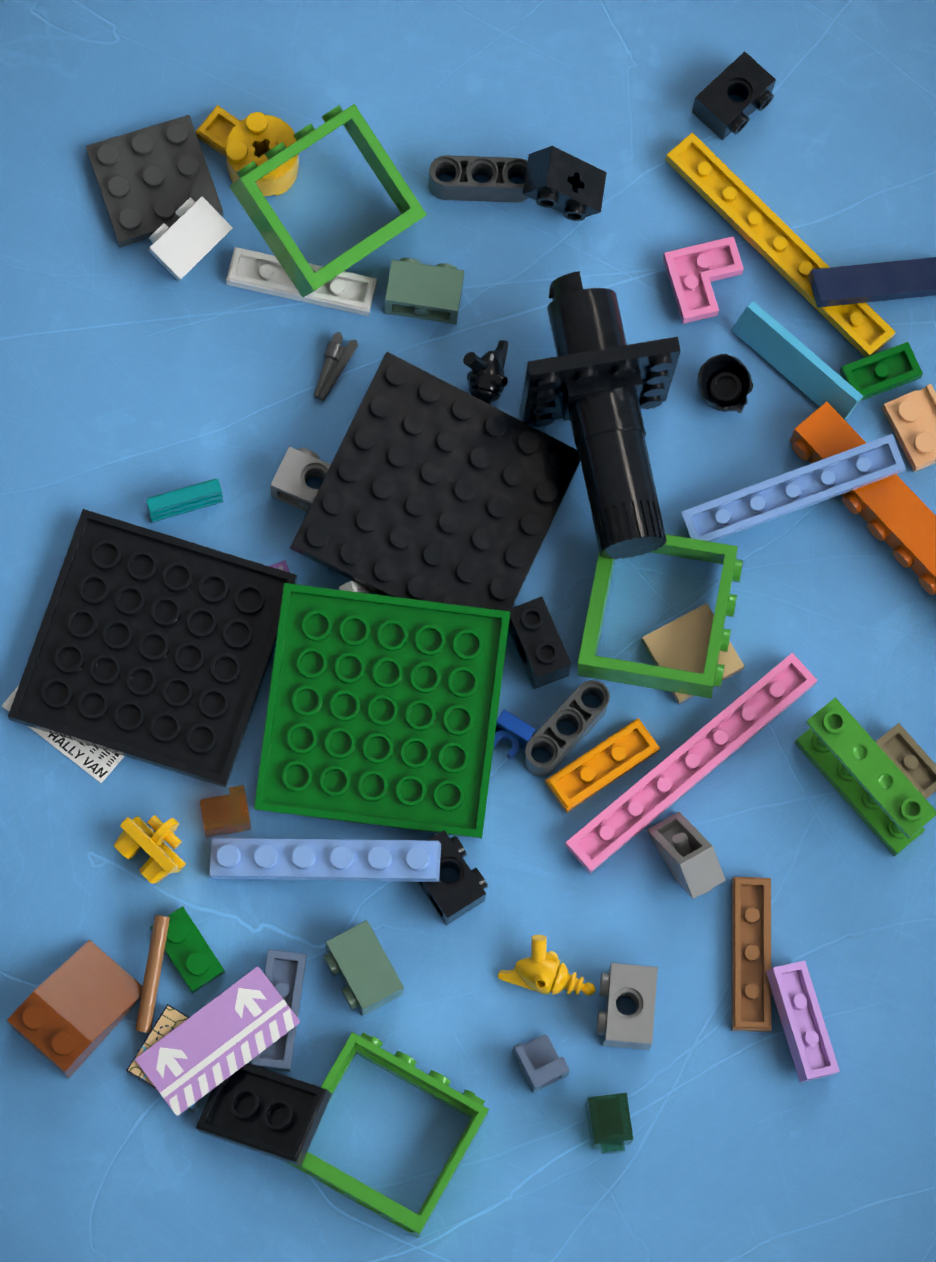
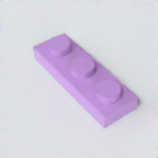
M806 961L777 966L767 970L768 981L800 1083L840 1072Z

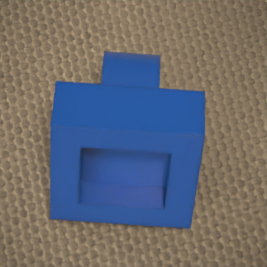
M504 709L497 719L493 749L497 747L500 741H509L512 748L509 750L507 758L512 760L518 754L519 747L525 750L536 729Z

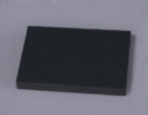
M247 1063L212 1090L196 1129L201 1133L301 1167L332 1094L327 1089Z

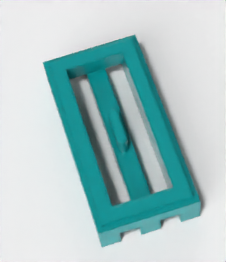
M215 478L146 499L151 523L223 503V495L219 479Z

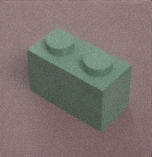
M402 258L400 261L392 259L384 313L457 324L464 270H458L454 265L446 263L432 266L421 264L420 261L413 258Z
M367 920L326 941L328 953L323 955L324 961L333 976L340 974L346 987L341 989L351 1010L358 1007L360 1013L364 1016L403 995L404 987Z

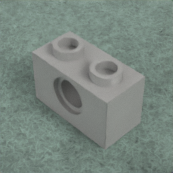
M289 446L270 485L271 497L307 512L318 489L308 487L306 482L313 477L324 479L330 464L320 460L319 456L309 449L299 448L297 450Z
M611 963L608 974L601 973L599 996L606 997L605 1012H598L596 1034L603 1035L602 1046L641 1050L650 1049L653 1039L658 967ZM623 997L630 998L636 1005V1012L632 1015L620 1013L616 1007V1001Z

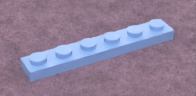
M893 434L684 510L682 515L690 538L713 542L906 471L895 438Z
M212 838L209 876L212 879L439 882L441 843L439 841Z

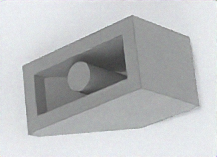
M680 812L647 829L651 840L675 880L693 899L711 891L714 887L726 881L713 846Z

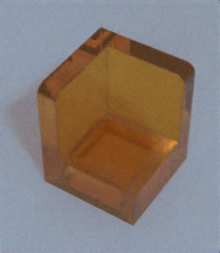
M244 785L229 787V795L206 798L200 801L206 838L251 830Z

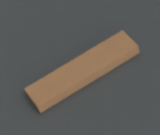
M732 877L731 1031L770 1032L772 1030L771 987L766 971L771 969V878Z

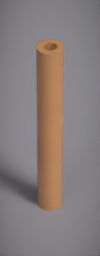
M154 916L135 1031L150 1033L170 921V917Z

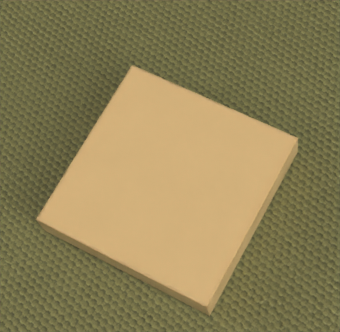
M706 603L643 636L641 641L654 664L660 667L703 674L714 614ZM729 641L728 651H720L718 664L725 665L723 680L742 671L745 667ZM671 692L678 704L694 696Z

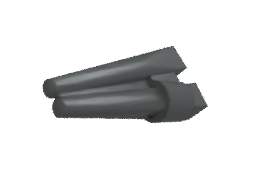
M340 332L333 334L324 354L325 361L314 393V397L319 398L321 401L326 399L358 347L356 340H350L346 347L341 346L343 336Z

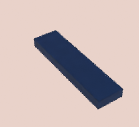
M936 257L812 269L808 278L817 308L936 295Z

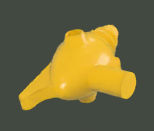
M534 935L531 937V957L517 961L515 968L512 970H500L498 973L500 980L544 995H549L550 992H552L551 995H556L562 990H567L569 995L572 991H575V995H579L580 991H583L587 996L595 993L593 983H584V977L577 978L576 972H573L572 975L569 974L565 963L562 962L560 964L559 957L555 952H546L547 937L544 935Z

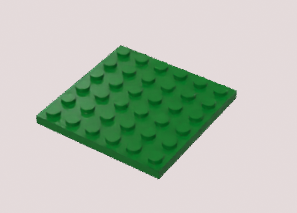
M284 583L254 810L440 833L445 830L447 835L482 839L510 611Z

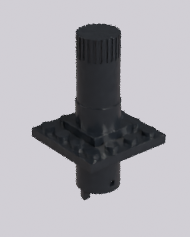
M580 271L572 272L555 279L550 284L549 299L552 298L553 301L547 306L557 357L528 361L519 411L521 421L526 424H532L533 427H543L553 423L556 419L570 420L576 450L579 451L600 556L608 559L640 556L663 547L667 542L645 440L646 431L641 408H655L666 401L681 352L678 337L627 345L616 293L606 288L583 289Z

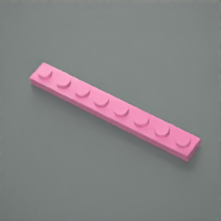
M792 652L565 842L567 849L589 874L812 688L816 684L817 679Z

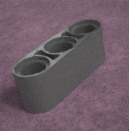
M439 156L430 165L429 190L433 196L442 200L523 202L529 198L523 195L524 183L514 184L509 179L514 176L525 179L528 161L522 158ZM449 174L454 179L449 182H443L437 176ZM477 175H484L488 177L490 181L486 183H478L473 179V177Z
M595 680L582 683L529 740L523 759L524 766L529 773L542 777L553 772L600 721L607 710L610 698L609 691L603 683ZM588 694L595 695L600 699L601 705L597 708H588L583 704L581 698ZM563 721L570 722L576 727V732L569 736L563 735L557 730L556 725ZM538 748L545 749L551 754V760L539 763L533 759L531 752Z

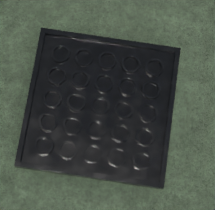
M386 352L295 535L290 549L380 595L507 611L512 608L578 468L580 463L579 451Z
M83 509L8 718L20 724L226 788L277 640L284 583L296 584L297 575Z

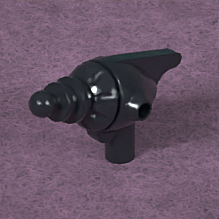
M500 340L494 351H488L481 358L474 352H468L463 358L464 364L472 369L467 374L468 386L471 387L469 388L470 394L489 405L500 398L501 394L499 393L503 392L504 387L508 383V379L504 374V365L509 343L505 340Z

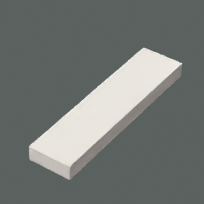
M235 247L226 285L369 316L377 278L343 271L314 292L302 298L275 256ZM309 263L314 272L323 267Z

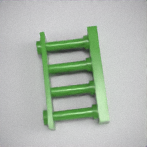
M835 697L806 721L810 729L796 739L795 744L887 849L896 856L925 831L923 826L936 816V810Z

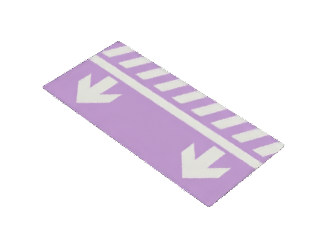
M256 967L139 1055L135 1061L178 1116L297 1026L300 1020L262 970Z

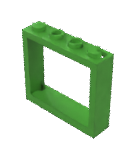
M355 104L344 111L338 105L322 116L325 123L316 129L312 124L304 127L293 135L296 140L295 143L287 148L283 142L265 153L268 160L260 166H257L255 161H252L236 173L240 179L229 186L302 298L314 292L427 215ZM343 125L401 214L314 272L255 182Z
M666 534V544L655 551H651L652 553L723 564L703 674L597 656L615 564L614 558H603L599 553L578 658V676L712 699L714 686L721 687L725 665L718 664L720 651L727 652L731 630L724 629L726 616L734 617L737 595L730 594L732 582H740L743 560L737 559L738 546Z
M352 1032L321 1088L327 1089L333 1095L355 1055L358 1054L471 1118L418 1214L307 1152L301 1167L289 1162L286 1163L419 1238L485 1120L489 1109L483 1106L485 1101L475 1096V1093L465 1089L462 1094L449 1087L451 1081L442 1074L433 1070L426 1074L415 1067L417 1062L410 1056L400 1051H396L395 1055L382 1049L383 1042L378 1038L371 1037L362 1032L361 1036Z

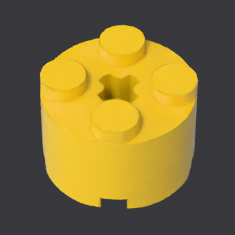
M253 112L247 118L238 122L230 131L226 141V163L232 183L240 179L236 172L252 161H255L257 166L266 162L268 159L265 153L283 142L287 148L295 143L293 129L283 120L261 112ZM299 154L255 182L264 196L281 195L294 184L298 175Z

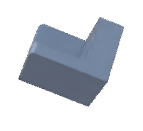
M542 1035L524 1045L519 1043L513 1046L512 1053L532 1093L568 1076L570 1069L563 1056L558 1057L547 1035Z

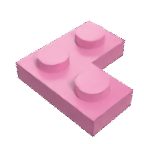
M734 236L665 252L663 255V261L682 324L718 316L719 308L711 282L742 275L744 270Z

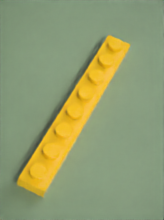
M693 132L666 155L665 161L864 357L875 354L894 337L896 332L867 303L817 308L808 275L812 269L830 267Z

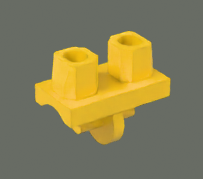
M154 815L147 822L156 831L154 832L139 816L133 819L127 817L120 825L124 831L116 840L114 847L127 859H132L142 848L150 858L139 871L151 884L160 882L171 873L180 872L186 863L165 843L166 841L174 850L182 843L174 834L179 826V822L174 818H170L163 823Z

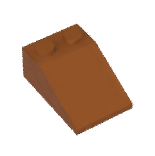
M89 940L39 985L7 1019V1022L17 1034L69 1079L141 999L143 986Z

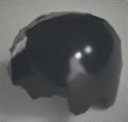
M719 354L708 359L700 367L697 377V388L702 399L708 406L722 412L737 411L741 413L744 406L748 403L747 395L753 389L751 374L747 367L738 358L728 354Z

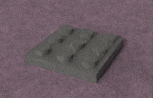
M190 115L86 146V151L119 248L149 239L163 223L170 228L179 219L175 211L190 197L196 202L203 196L223 216V209Z

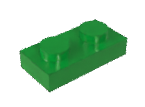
M909 342L841 366L839 371L842 378L864 396L861 401L921 379L923 375Z
M182 906L167 916L170 917L164 951L193 994L224 974L225 970Z

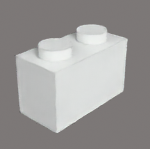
M203 196L196 202L190 197L175 211L179 219L170 228L163 223L149 237L153 244L147 250L178 281L233 229Z

